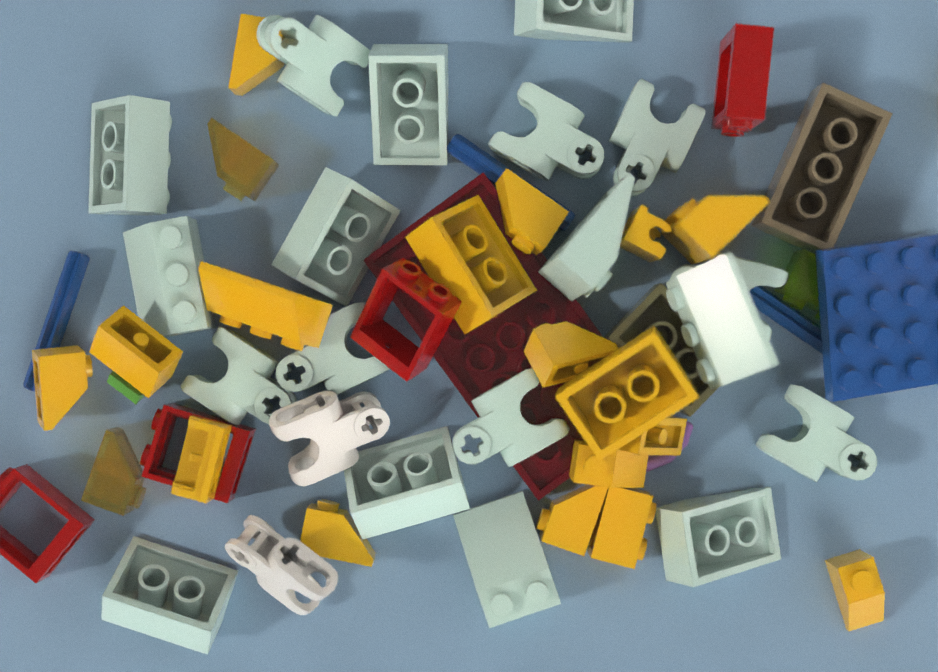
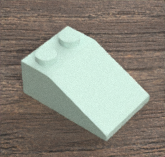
M515 0L514 36L545 40L632 42L634 0Z
M374 44L368 55L374 165H447L448 44Z
M630 173L624 176L601 197L538 271L570 301L575 300L581 295L587 298L594 290L599 291L613 275L609 268L617 260L635 177Z
M760 487L685 499L656 507L666 581L696 587L781 560L771 487Z
M523 491L453 514L489 628L561 604Z

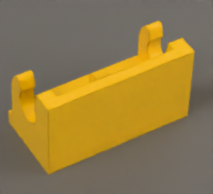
M641 204L631 212L624 225L620 247L652 263L662 259L666 248L659 242L653 241L655 238L661 237L656 227L667 233L671 232L672 229L666 221L647 212L648 208Z
M192 415L189 416L188 428L171 494L205 504L214 499L232 425Z

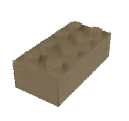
M825 83L813 89L809 94L765 193V197L770 202L755 216L751 226L815 255L816 250L833 248L893 113Z

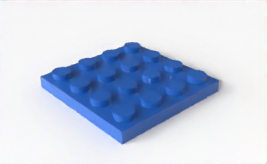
M938 233L816 250L825 399L836 402L938 384Z

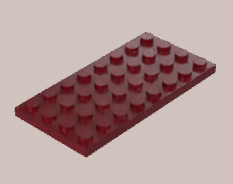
M484 172L363 259L376 279H378L382 268L401 258L415 263L423 273L429 276L405 237L431 217L472 197L480 196L537 291L466 334L463 333L457 321L453 318L433 356L477 417L480 416L471 400L525 369L532 368L523 351L533 329L546 323L553 325L567 321L603 337L577 300L570 301L538 272L548 261L543 253L540 252L537 256L532 252L531 254H526L512 244L513 239L506 235L497 190ZM398 287L392 301L421 341H423L436 315ZM539 382L538 386L528 391L520 402L521 415L527 423L539 425L552 418H559L565 420L569 427V432L565 437L513 465L538 501L570 478L569 473L574 439L585 441L555 397L558 388L567 382L542 387Z

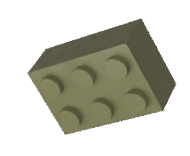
M662 283L654 284L604 338L616 343L618 348L655 325L699 395L698 399L679 410L683 415L691 417L719 387L710 389L708 383H704L700 378L696 367L698 359L694 349L687 345L682 335L681 327L683 323L678 311H674L667 300L666 291L668 289Z

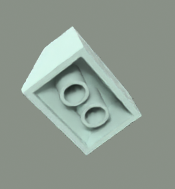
M127 95L92 103L89 214L141 216L167 214V205L170 199L169 189L167 188L168 168L171 162L170 152L168 151L169 131L172 126L170 102Z
M326 167L271 265L308 287L348 306L368 270V266L363 259L381 247L401 210L352 179Z
M189 216L150 222L123 232L138 317L164 337L216 328L214 312L206 309L198 270L200 261L204 262L197 220Z
M732 252L685 272L666 283L668 287L666 291L667 300L674 311H678L683 323L681 327L683 338L689 347H693L698 359L696 363L698 374L704 383H708L710 389L724 386L779 364Z
M447 426L358 451V461L350 468L344 470L350 513L362 540L470 509Z
M133 536L102 595L101 620L208 655L222 623L238 570Z

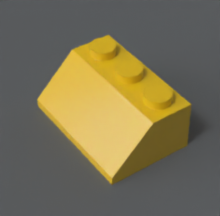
M479 195L431 217L405 237L429 277L435 282L446 286L452 295L462 301L454 318L464 334L537 291Z
M706 196L698 202L692 198L681 207H677L664 220L670 225L672 230L669 233L662 232L661 234L691 265L713 258L770 201L765 196Z
M200 261L198 270L206 309L221 315L219 322L239 329L242 323L250 325L249 333L269 340L275 334L283 337L281 345L303 351L304 345L319 348L333 305Z
M654 325L559 387L555 397L600 461L699 398V395L676 356Z

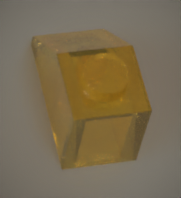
M211 118L207 125L217 176L227 182L223 189L240 201L245 196L255 201L279 167V164Z
M114 427L105 431L81 498L83 502L122 516L132 512L134 508L138 509L146 493V488L142 487L145 479L141 477L143 470L124 429Z

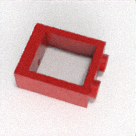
M735 23L720 41L711 129L721 130V135L743 137L744 132L748 133L765 120L774 27Z
M401 258L382 268L350 338L408 382L427 369L462 301L452 295L446 286L435 282L423 273L418 265L407 261L405 258ZM398 287L436 315L419 347L383 320Z
M173 402L164 404L162 409L158 408L151 424V429L155 430L152 443L145 446L140 459V465L144 466L141 477L170 486L173 485L177 471L162 467L177 417L189 420V416L192 415L232 425L230 433L233 434L217 484L214 499L227 504L235 499L256 428L243 424L236 425L224 418Z
M26 464L14 469L9 467L0 475V511L24 483L69 520L40 556H37L0 525V555L37 584L50 576L95 519Z

